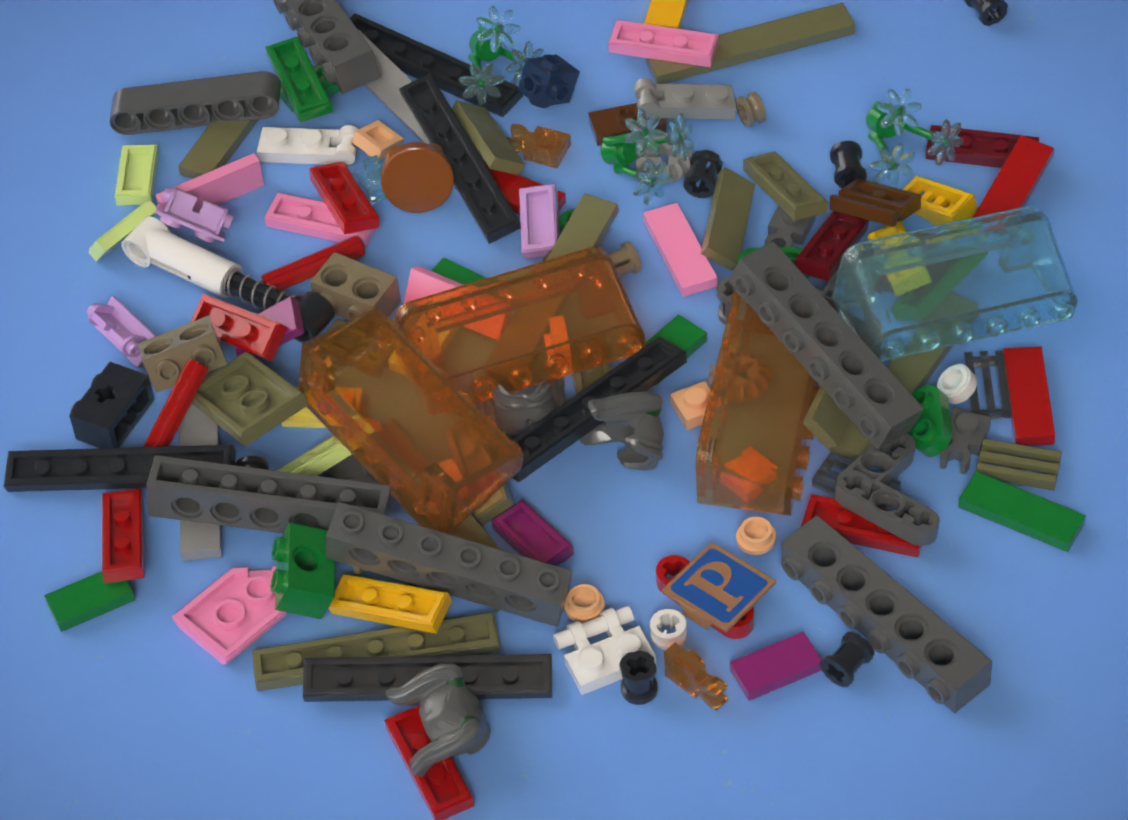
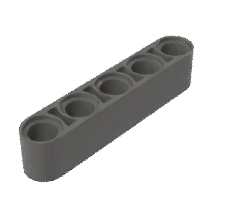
M258 71L119 89L114 93L112 100L110 126L119 134L133 135L208 126L210 123L238 122L270 118L277 114L279 110L281 81L274 73Z

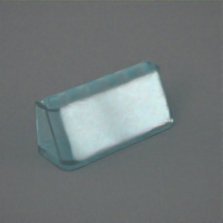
M1030 205L859 242L851 246L841 258L831 302L846 323L883 362L1072 318L1077 305V297L1049 219L1039 206Z

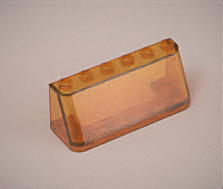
M590 247L409 301L397 310L394 318L404 371L430 418L493 399V391L498 385H501L508 393H513L539 385L542 381H552L630 357L646 346L644 331L617 269L608 253L600 247Z
M735 289L697 445V503L791 516L794 500L801 501L803 494L804 477H799L800 470H807L809 465L810 447L806 446L807 439L814 440V435L805 427L803 421L819 389V383L810 376L804 366L785 348L780 339L761 321L757 313L736 293Z
M378 307L302 344L299 391L305 394L309 404L307 408L381 485L391 486V495L422 527L446 534L451 533L521 470L524 453L520 446L514 440H510L496 426L494 420L490 416L485 415L472 402L469 395L465 391L460 390L447 377L445 371L441 367L436 366L423 353L420 346L412 342L399 329L396 322L388 318Z

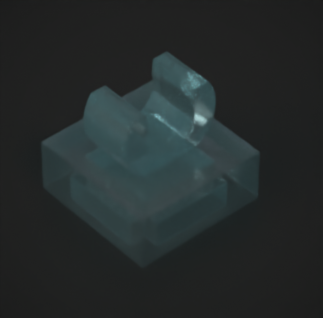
M377 155L363 160L364 168L353 173L355 181L371 205L386 199L381 186V169L385 160L379 162Z

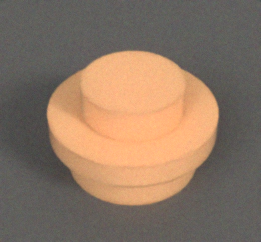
M750 517L743 521L738 528L736 542L743 552L751 555H762L769 552L775 546L776 531L768 520L762 517Z
M580 584L573 587L569 591L564 604L566 615L571 620L579 621L580 623L600 617V612L605 609L604 597L594 586L589 584Z

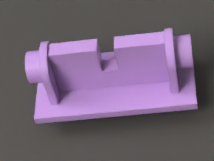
M175 186L173 189L165 187L160 200L165 202L166 205L157 204L155 212L161 216V222L180 229L181 225L195 230L194 235L209 243H214L215 239L224 242L225 232L221 231V227L229 229L234 217L228 214V209L204 200L200 211L197 212L193 210L198 198L197 196L180 190Z
M111 296L107 305H98L96 303L90 305L87 309L88 321L95 325V328L137 368H141L143 362L138 343L156 337V335L115 296Z

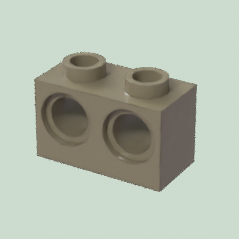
M336 252L330 256L310 281L312 292L318 293L328 300L334 309L335 315L345 318L357 326H364L374 331H378L401 302L396 276Z
M209 315L138 343L142 362L156 393L175 385L189 359L196 360L208 368L207 373L228 365Z

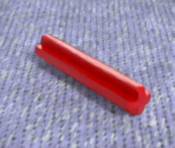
M353 236L267 272L261 276V279L265 286L275 285L276 291H282L313 278L334 252L353 260L364 256L363 242L358 236Z
M192 359L186 362L143 447L170 446L208 371L205 365Z

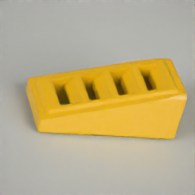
M917 175L902 189L916 194L925 192L921 197V209L914 214L950 234L960 236L973 223V216L978 209L974 194Z

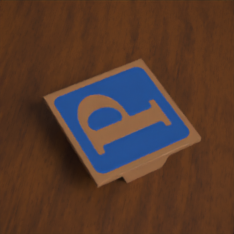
M711 542L662 589V593L680 603L684 616L706 630L714 624L723 631L728 632L776 584V580Z

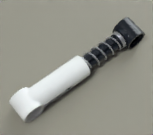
M145 217L121 242V247L126 256L138 266L149 267L150 264H153L223 298L240 297L242 303H252V306L257 310L263 308L266 310L291 296L299 301L304 333L294 339L301 343L310 344L335 317L332 305L320 294L311 291L302 297L300 295L288 296L287 291L280 293L276 291L275 285L268 287L264 285L262 279L255 281L252 279L251 274L244 276L240 265L172 234L167 226L155 217Z

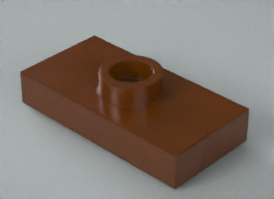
M637 103L588 113L589 123L597 146L602 145L604 137L618 136L638 130H646V136L666 132L665 119L644 118L640 116Z

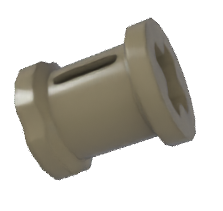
M629 241L623 243L618 250L606 255L598 253L593 257L597 275L606 286L612 284L615 278L629 272L633 274L641 272L639 255Z

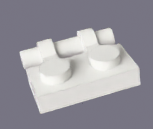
M629 606L618 610L609 608L600 612V617L582 624L579 621L566 625L567 630L553 635L558 650L573 645L576 650L564 655L565 665L581 695L623 679L619 663L622 657L629 652L639 650L648 652L654 657V662L657 666L656 655L640 626L624 631L621 625L634 621V615ZM607 632L609 638L590 645L588 638Z

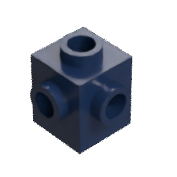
M546 54L543 57L527 59L517 90L526 96L529 102L536 107L548 108L552 105L569 103L580 71L557 54Z

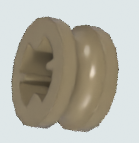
M755 91L749 93L748 98L744 96L736 98L737 112L744 126L751 127L754 121L762 123L766 120L763 102Z

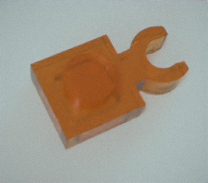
M512 124L511 137L513 138L506 137L517 153L524 152V160L553 168H558L571 146L570 134L537 126L533 133L529 132L523 125Z
M676 642L664 651L665 676L695 699L700 695L703 701L716 711L728 701V697L723 694L728 685L719 677L711 676L706 672V665L697 653L691 650L686 651Z

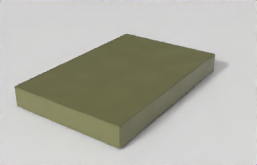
M244 352L227 363L228 365L221 367L204 378L191 403L245 447L309 405L305 394L249 352Z

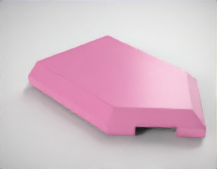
M272 566V570L249 571L248 567L231 568L173 615V621L181 631L222 665L228 664L287 615V612L275 610L276 593H271L270 591L271 579L276 566Z

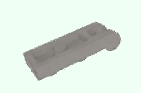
M648 78L639 79L634 84L635 96L638 99V113L644 118L735 119L737 108L732 85L655 84L653 80Z

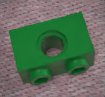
M289 522L282 537L277 536L275 538L271 558L277 562L270 585L271 593H276L275 610L322 619L334 598L335 561L326 558V534L328 530Z

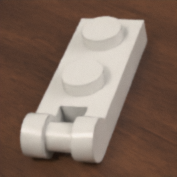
M345 125L340 130L262 127L257 157L260 162L327 165L344 162L345 165H351L355 162L357 154L356 145L352 143V140L358 128L352 125Z

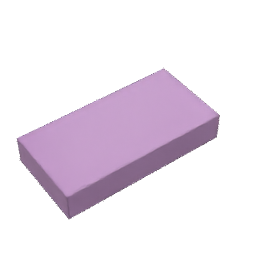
M555 184L520 188L522 255L524 259L548 256L560 236L557 187Z

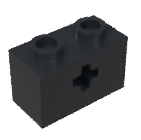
M109 362L104 370L94 377L91 387L82 399L77 401L71 409L69 417L76 440L98 448H120L155 400L149 375Z

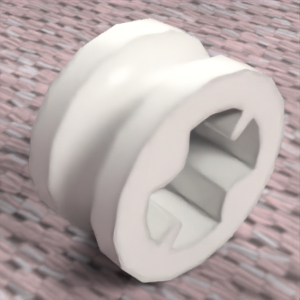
M664 609L655 613L650 620V638L652 643L659 649L669 651L681 647L687 638V622L685 617L674 609ZM670 626V630L675 627V632L667 634V630H664L662 633L661 628Z

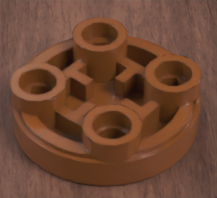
M413 142L394 147L388 151L381 169V186L386 198L395 207L411 213L428 212L442 205L453 189V167L440 145Z

